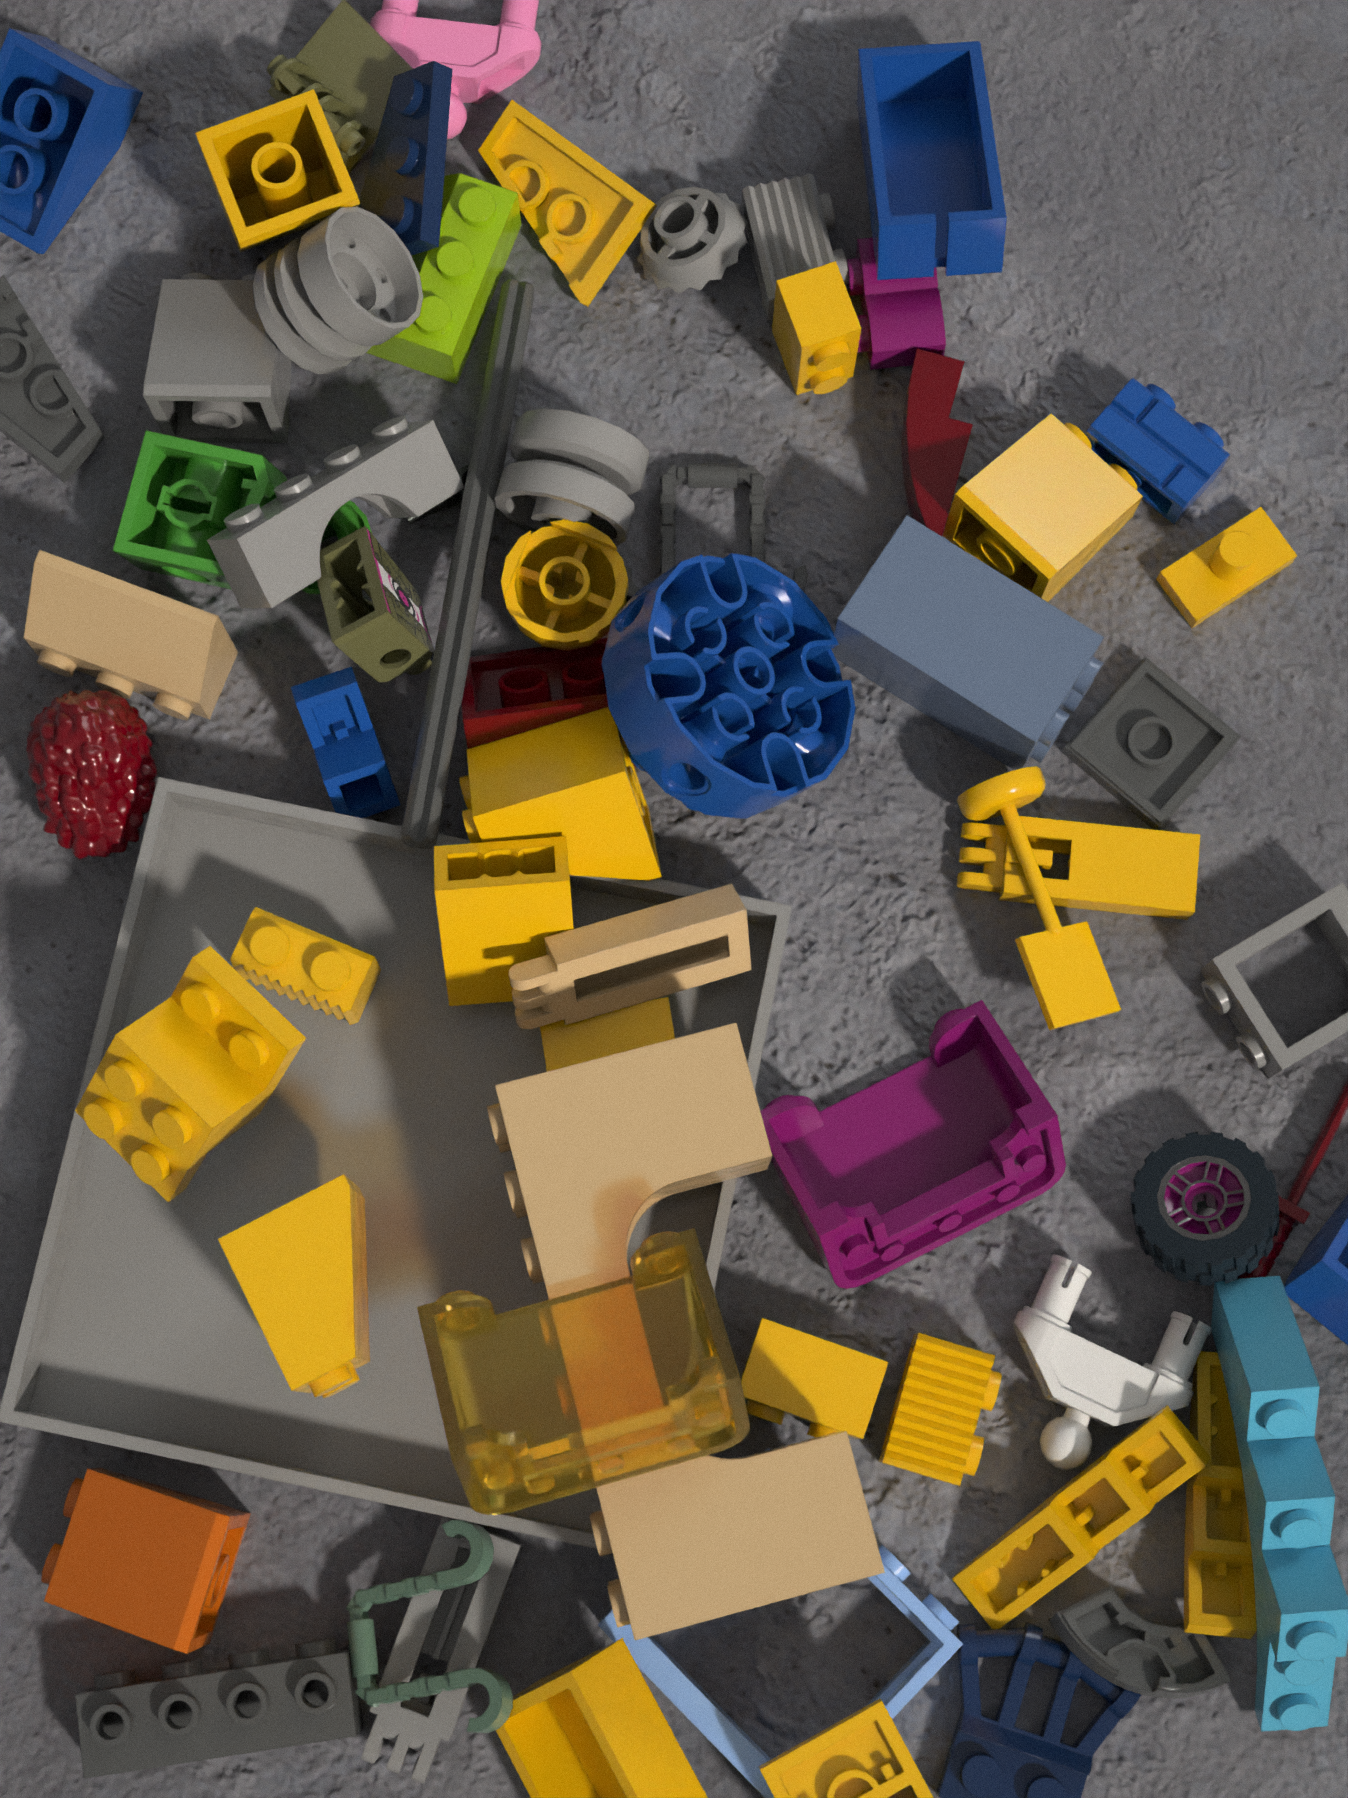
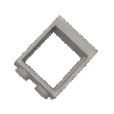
M1343 882L1213 958L1200 969L1206 979L1201 985L1207 1000L1220 1015L1228 1014L1240 1033L1236 1037V1042L1243 1057L1253 1069L1258 1070L1262 1068L1268 1079L1348 1032V1012L1287 1048L1236 966L1315 920L1348 972V890Z

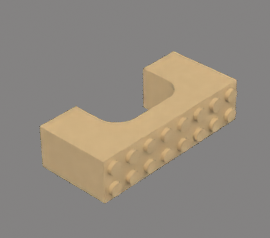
M737 1023L495 1085L499 1103L487 1106L489 1120L500 1153L512 1151L516 1169L504 1172V1179L513 1213L516 1214L517 1218L528 1216L533 1237L520 1240L529 1278L533 1281V1284L544 1282L550 1304L538 1307L537 1310L547 1348L550 1351L559 1348L562 1350L567 1373L554 1377L563 1414L567 1418L578 1415L585 1442L572 1445V1450L582 1487L594 1483L596 1485L602 1510L592 1512L589 1517L600 1557L613 1553L619 1579L608 1581L607 1589L617 1628L631 1624L634 1640H639L885 1573L847 1431L830 1433L744 1457L718 1458L707 1455L689 1445L670 1423L663 1405L627 1265L628 1245L631 1234L639 1219L658 1201L676 1193L764 1171L769 1166L772 1153Z

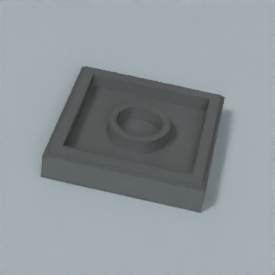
M1144 656L1070 739L1061 752L1153 830H1160L1237 743L1241 736Z

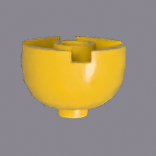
M565 519L550 522L551 526L542 527L533 533L530 530L521 536L506 556L501 577L506 609L520 631L543 647L564 651L589 647L609 634L612 620L625 606L629 587L626 568L613 541L600 530L583 522H573Z

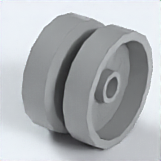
M544 408L526 411L518 417L510 444L511 456L517 462L511 463L502 471L495 495L496 508L508 519L533 532L542 527L551 526L550 522L565 519L592 525L609 536L615 546L627 541L635 513L634 502L628 495H632L642 488L649 463V450L638 438L618 426L572 411Z

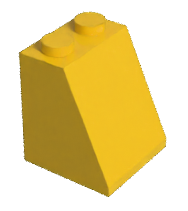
M314 89L195 133L240 253L316 225L339 208L358 207L360 205L358 195Z
M1051 413L955 493L943 536L972 556L1049 602L1133 517L1143 495L1137 491L1135 480L1125 469L1117 464L1108 465L1092 450L1091 442L1083 431L1074 424L1068 422L1063 424Z
M609 707L466 749L469 775L462 776L459 780L464 801L468 808L462 811V816L470 843L566 836L570 875L646 881L662 877L649 807L635 766L630 759L628 748L611 715Z
M343 1174L218 1239L291 1391L312 1392L315 1398L322 1395L323 1399L360 1381L355 1369L370 1362L365 1198L360 1188Z

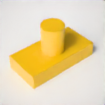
M1259 507L1160 571L1156 580L1190 627L1193 628L1292 564L1297 554L1263 508Z

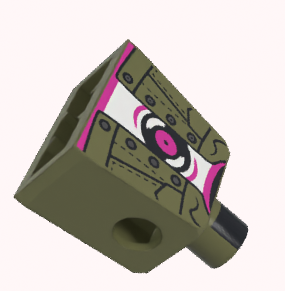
M364 526L320 550L321 578L317 582L332 642L377 682H388L405 672L409 675H417L427 670L433 662L435 650L420 597L369 529ZM363 590L369 595L372 601L367 600L363 596Z

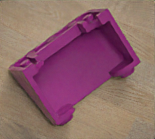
M983 1000L964 1009L951 1010L938 1019L929 1037L931 1056L820 1112L811 1098L793 1095L777 1097L760 1111L772 1153L771 1161L820 1258L838 1287L848 1289L869 1283L1043 1194L1052 1188L1063 1176L1066 1161L1058 1115Z

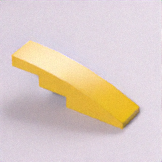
M1201 1351L1193 1369L1192 1391L1194 1394L1191 1398L1189 1432L1211 1459L1206 1467L1188 1479L1186 1483L1184 1633L1251 1639L1257 1632L1254 1572L1240 1456L1218 1353Z
M1166 1405L1010 1528L956 1573L952 1580L992 1629H1000L1093 1560L1101 1548L1149 1514L1157 1502L1206 1467L1211 1457L1169 1406Z

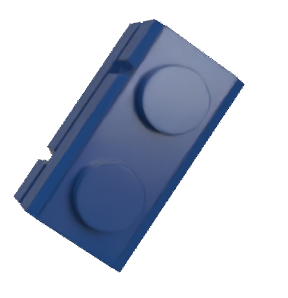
M1133 378L1117 394L1111 404L1095 419L1085 435L1091 442L1092 450L1108 465L1117 464L1125 469L1135 480L1137 491L1143 495L1142 499L1175 525L1215 480L1230 454L1223 449V440L1214 429L1201 422H1196L1192 425L1175 411V403L1166 391L1154 384H1148L1144 387Z

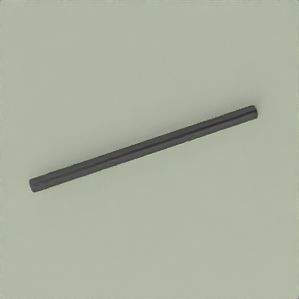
M509 279L502 284L401 830L403 844L413 848L432 849L436 845L496 514L495 495L504 469L534 301V288L526 281L518 282Z

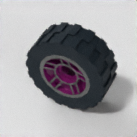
M1198 1132L1186 1133V1137L1177 1140L1171 1138L1162 1143L1163 1147L1156 1152L1152 1151L1144 1159L1145 1165L1143 1168L1137 1170L1133 1179L1135 1190L1131 1192V1208L1135 1232L1139 1236L1140 1247L1145 1255H1150L1154 1259V1265L1162 1272L1168 1271L1175 1275V1279L1185 1283L1190 1280L1207 1286H1213L1212 1282L1225 1281L1226 1284L1238 1280L1237 1276L1246 1271L1248 1274L1258 1267L1260 1259L1263 1256L1267 1257L1273 1248V1237L1278 1236L1279 1197L1278 1192H1276V1180L1272 1170L1268 1171L1265 1167V1159L1257 1151L1252 1152L1248 1149L1245 1142L1237 1138L1232 1140L1223 1137V1133L1210 1132V1135H1198ZM1205 1201L1207 1207H1212L1216 1211L1210 1216H1200L1195 1213L1198 1210L1197 1203Z

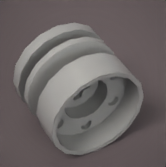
M359 207L339 208L314 225L302 237L293 239L283 249H279L268 256L257 266L253 281L255 307L268 335L280 351L299 367L320 375L339 371L352 360L363 356L373 345H381L408 328L420 316L423 302L420 275L407 247L396 232L376 214Z

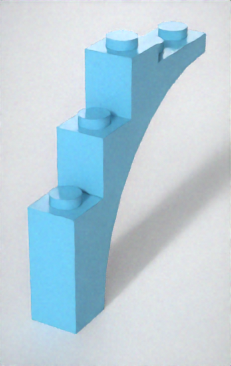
M1280 1276L1242 1278L1226 1284L1225 1281L1214 1282L1211 1332L1222 1367L1234 1422L1243 1475L1253 1561L1257 1624L1255 1713L1261 1732L1276 1730L1302 1731L1313 1727L1328 1726L1336 1657H1345L1347 1651L1348 1597L1330 1547L1335 1493L1315 1439L1320 1386Z

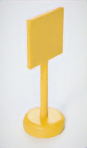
M1033 766L1013 770L983 781L960 794L957 798V803L963 816L970 820L980 821L1001 815L1003 817L1046 930L1015 939V942L1050 1031L1121 1011L1088 922L1061 926L1017 809L1039 798L1045 790L1046 783L1041 768Z

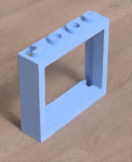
M881 1545L878 1549L885 1573L867 1578L928 1639L867 1704L869 1705L880 1698L893 1719L963 1643L951 1632L959 1621L931 1593L921 1602L902 1583L911 1574L909 1570L885 1546ZM611 1608L599 1621L598 1626L613 1642L623 1638L639 1669L764 1798H774L759 1769L760 1765L771 1760L770 1757L652 1636L634 1640L631 1624L617 1628Z

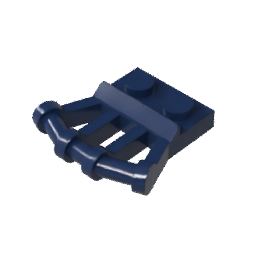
M1026 1622L1023 1628L976 1630L975 1624H957L956 1637L963 1643L957 1650L961 1711L936 1795L940 1798H1081L1087 1775L1089 1776L1091 1771L1093 1754L1120 1719L1125 1717L1134 1707L1141 1694L1128 1691L1096 1674L1082 1663L1064 1642L1043 1635L1042 1627ZM1014 1656L995 1719L982 1715L978 1658ZM1035 1661L1059 1669L1040 1734L1015 1726L1030 1672ZM1080 1678L1103 1697L1106 1703L1075 1743L1069 1745L1060 1742L1074 1691Z

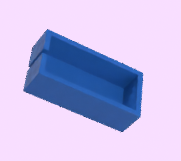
M980 41L858 49L857 108L877 280L933 277L934 267H945L946 276L1001 273L1007 216Z

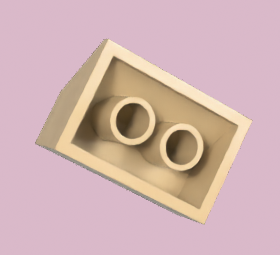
M39 550L34 561L24 639L39 656L37 660L39 665L66 677H72L75 670L97 678L95 681L96 686L116 693L126 699H130L133 691L155 699L153 706L156 709L181 720H188L191 713L210 720L238 654L219 616Z

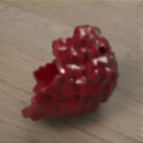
M71 690L67 694H62L61 697H55L50 707H44L42 713L37 714L35 720L31 721V731L27 736L26 751L30 761L28 774L36 784L34 795L38 799L37 805L41 813L47 817L43 831L56 834L58 844L62 848L71 849L78 859L86 858L88 855L92 857H108L111 853L125 852L129 841H139V828L143 824L144 815L150 811L156 787L154 779L157 776V768L154 758L150 754L153 743L146 734L147 723L140 717L136 707L130 706L124 697L111 691L99 690L93 693L90 690H83L81 693H76Z

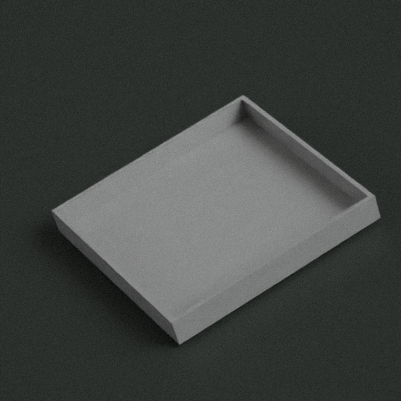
M158 777L75 1109L115 1034L170 998L192 957L211 946L233 967L230 958L255 907L375 956L381 972L359 1022L353 1025H349L345 1018L338 1021L333 1013L326 1016L322 1008L314 1011L310 1003L303 1006L298 998L291 1001L286 994L279 996L275 989L267 991L263 984L255 986L251 979L246 980L306 1037V1040L260 1114L208 1152L187 1188L169 1202L151 1185L140 1180L133 1168L104 1139L96 1136L88 1128L85 1120L74 1110L0 1406V1422L597 1549L589 1517L592 1512L602 1510L596 1485L594 1483L582 1487L572 1450V1445L585 1442L578 1415L567 1418L563 1414L554 1376L567 1373L561 1348L551 1351L547 1348L537 1310L538 1307L550 1304L544 1282L533 1284V1281L529 1278L520 1240L533 1237L528 1216L517 1218L516 1214L513 1213L503 1174L504 1172L516 1169L512 1151L500 1153L494 1139L487 1106L499 1103L495 1085L547 1072L540 1027L534 1029L520 1028L516 1023V1007L513 1001L449 1006L434 891V848L420 849L403 844L402 826ZM438 834L435 846L469 844L470 841ZM570 875L574 929L711 889L659 878L646 881ZM739 895L747 909L751 970L659 998L669 997L675 1038L737 1023L755 1090L792 906ZM344 1174L360 1188L365 1198L370 1362L355 1369L360 1381L323 1399L322 1395L315 1398L312 1392L291 1391L218 1239ZM737 1178L676 1193L658 1201L639 1219L629 1240L627 1265L663 1405L670 1423L683 1439L687 1429Z

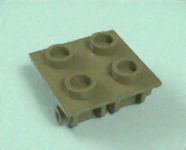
M342 0L295 58L287 59L282 54L275 57L269 63L267 73L271 76V87L267 92L277 102L314 89L346 169L350 174L376 143L394 76L413 68L346 0Z

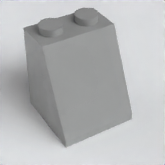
M202 273L185 274L180 279H162L143 388V397L162 434L198 442L288 443L291 359L280 351L268 335L257 312L253 292L255 274L246 275L241 280H216L214 277Z

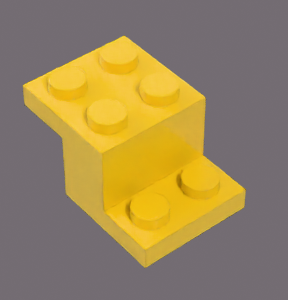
M209 946L192 957L170 998L115 1034L75 1112L85 1120L88 1128L96 1136L104 1139L133 1168L140 1180L151 1185L169 1202L187 1188L208 1152L260 1114L306 1040V1037L222 956Z
M880 1698L759 1766L774 1798H934Z

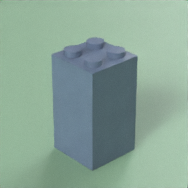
M908 515L902 521L837 618L834 637H836L839 645L831 649L836 659L1012 770L1023 768L1030 757L1039 763L1043 761L1070 716L1061 709L1064 706L1072 712L1076 710L1104 664L1094 657L1104 639L1103 636Z

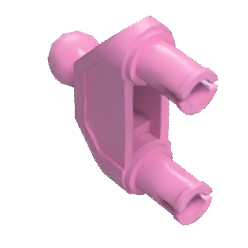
M383 0L381 10L376 12L371 18L370 25L413 69L432 61L453 69L448 140L460 134L466 124L467 109L463 103L481 104L523 78L538 62L542 45L540 37L535 31L539 0H503L500 23L496 26L416 17L419 0Z

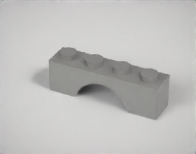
M405 416L390 419L371 431L374 440L359 448L357 444H354L328 455L323 460L326 469L311 478L309 474H301L278 485L274 489L277 498L261 508L258 503L251 504L228 515L223 520L227 528L207 539V542L240 607L273 608L321 578L320 546L323 533L334 513L353 498L363 500L373 506L385 518L419 517L465 488L434 420L408 422Z

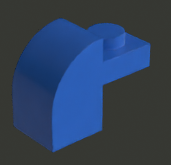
M352 666L292 686L291 690L297 709L312 744L320 773L335 813L365 818L400 806L401 804Z

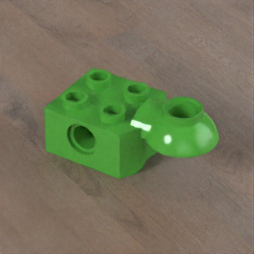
M145 431L112 551L141 570L231 589L207 539L227 528L223 520L231 513L256 503L261 508L276 499L277 496L274 489L287 481V478L263 455ZM349 500L329 520L321 543L332 536H337L338 540L364 526L372 533L366 515L354 502ZM317 580L303 588L302 591L309 594H320Z

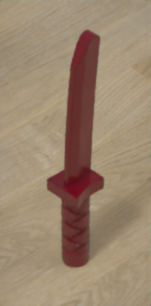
M1348 1078L1285 1199L1278 1195L1279 1230L1278 1236L1273 1237L1272 1250L1267 1257L1263 1256L1260 1259L1256 1269L1249 1274L1246 1271L1239 1275L1237 1279L1268 1276L1275 1264L1274 1260L1277 1259L1276 1257L1279 1256L1284 1247L1283 1243L1286 1242L1293 1230L1292 1226L1305 1224L1310 1213L1300 1208L1298 1204L1348 1109Z

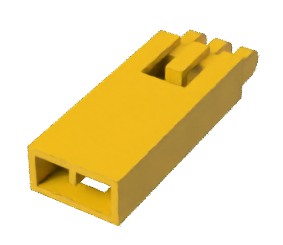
M1019 816L1038 866H1042V869L1050 870L1053 854L1070 855L1067 865L1069 867L1068 880L1043 878L1054 906L1188 920L1195 913L1200 834ZM963 823L961 838L986 843L985 848H960L959 862L984 867L983 873L959 872L957 874L956 886L968 890L999 893L1000 901L1035 904L1006 825Z

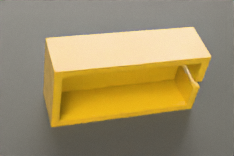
M623 1638L536 1681L513 1696V1708L509 1718L496 1730L531 1798H708Z

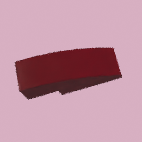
M917 349L903 412L901 451L904 488L911 518L942 536L973 424L949 418L965 361Z

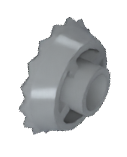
M688 187L677 189L662 197L656 203L657 207L641 229V237L638 240L640 251L637 261L643 265L644 278L653 279L658 289L670 287L680 294L688 288L702 290L709 281L722 279L727 267L738 263V251L747 243L744 229L748 221L740 214L741 204L729 200L726 193H714L708 189Z

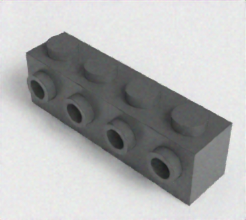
M327 1638L295 1644V1657L270 1660L269 1649L262 1648L228 1654L229 1667L203 1671L202 1659L199 1658L161 1665L162 1677L136 1681L135 1669L94 1675L95 1687L75 1694L83 1778L356 1737L364 1730L360 1697L355 1693L358 1689L357 1679L352 1678L349 1648L337 1650L335 1638Z

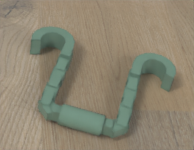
M451 1520L442 1524L446 1535L457 1539L465 1536L471 1547L470 1556L464 1565L454 1569L434 1572L428 1576L420 1575L402 1579L401 1582H388L370 1586L369 1589L359 1588L355 1591V1595L346 1607L350 1614V1621L346 1624L352 1678L357 1679L358 1689L355 1693L371 1707L482 1684L488 1691L489 1705L481 1716L469 1719L467 1732L490 1733L499 1729L508 1720L513 1708V1694L510 1684L501 1674L493 1670L481 1668L460 1669L443 1673L441 1676L432 1675L413 1679L412 1682L381 1686L382 1688L376 1684L379 1666L374 1621L369 1618L368 1613L373 1604L396 1601L402 1597L410 1598L428 1594L429 1591H442L471 1584L481 1579L489 1571L494 1555V1546L490 1535L483 1527L475 1523Z

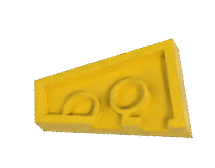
M511 100L478 149V152L501 186L518 193L520 211L539 237L540 244L550 259L556 262L570 283L568 286L579 302L588 307L657 205L521 105Z

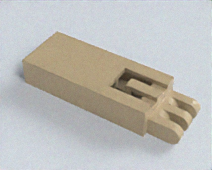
M731 883L545 937L547 955L515 964L509 969L508 973L510 985L513 988L512 998L513 1004L516 1007V1023L520 1028L534 1029L561 1020L564 1021L565 1025L750 971L751 958L747 909Z

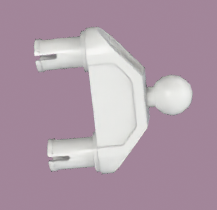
M1053 1254L1050 1259L1051 1264L1032 1306H1024L1022 1311H1018L1013 1326L1020 1346L1044 1397L1066 1408L1062 1417H1056L1044 1427L1040 1437L1042 1454L1049 1463L1057 1468L1067 1470L1082 1465L1091 1454L1093 1443L1091 1433L1087 1428L1090 1420L1104 1427H1114L1151 1417L1166 1405L1172 1411L1188 1406L1194 1394L1191 1391L1193 1384L1188 1380L1212 1328L1201 1321H1198L1196 1324L1192 1322V1317L1173 1311L1170 1316V1323L1152 1364L1145 1363L1144 1366L1132 1362L1071 1333L1072 1327L1067 1323L1086 1280L1090 1278L1092 1272L1080 1264H1077L1076 1267L1072 1266L1067 1280L1062 1287V1282L1072 1260Z

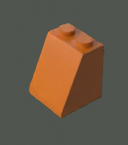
M87 1468L84 1479L75 1478L65 1500L63 1516L71 1519L63 1544L54 1543L43 1567L41 1581L49 1584L44 1602L185 1654L210 1644L251 1513L107 1469Z

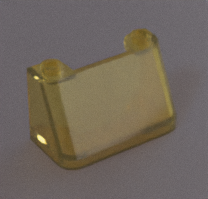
M695 1228L678 1233L671 1231L660 1232L645 1239L640 1248L631 1257L630 1267L633 1276L500 1314L495 1313L493 1304L488 1298L475 1295L473 1292L466 1290L449 1292L438 1298L436 1302L417 1307L451 1460L469 1504L475 1512L485 1515L514 1512L714 1454L733 1447L748 1435L750 1422L740 1375Z

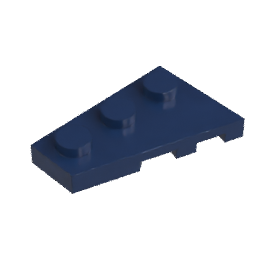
M436 61L394 76L361 193L360 205L358 206L376 214L390 226L407 247L411 256L439 247L453 69Z

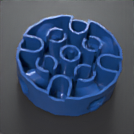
M730 553L725 558L709 555L703 557V555L681 561L637 591L611 622L602 658V669L605 678L608 707L628 748L630 759L638 769L647 772L665 793L680 800L687 808L699 811L705 815L747 819L778 806L827 779L849 748L856 708L851 680L842 681L840 666L831 650L838 646L839 643L836 637H834V632L827 618L792 579L756 557Z

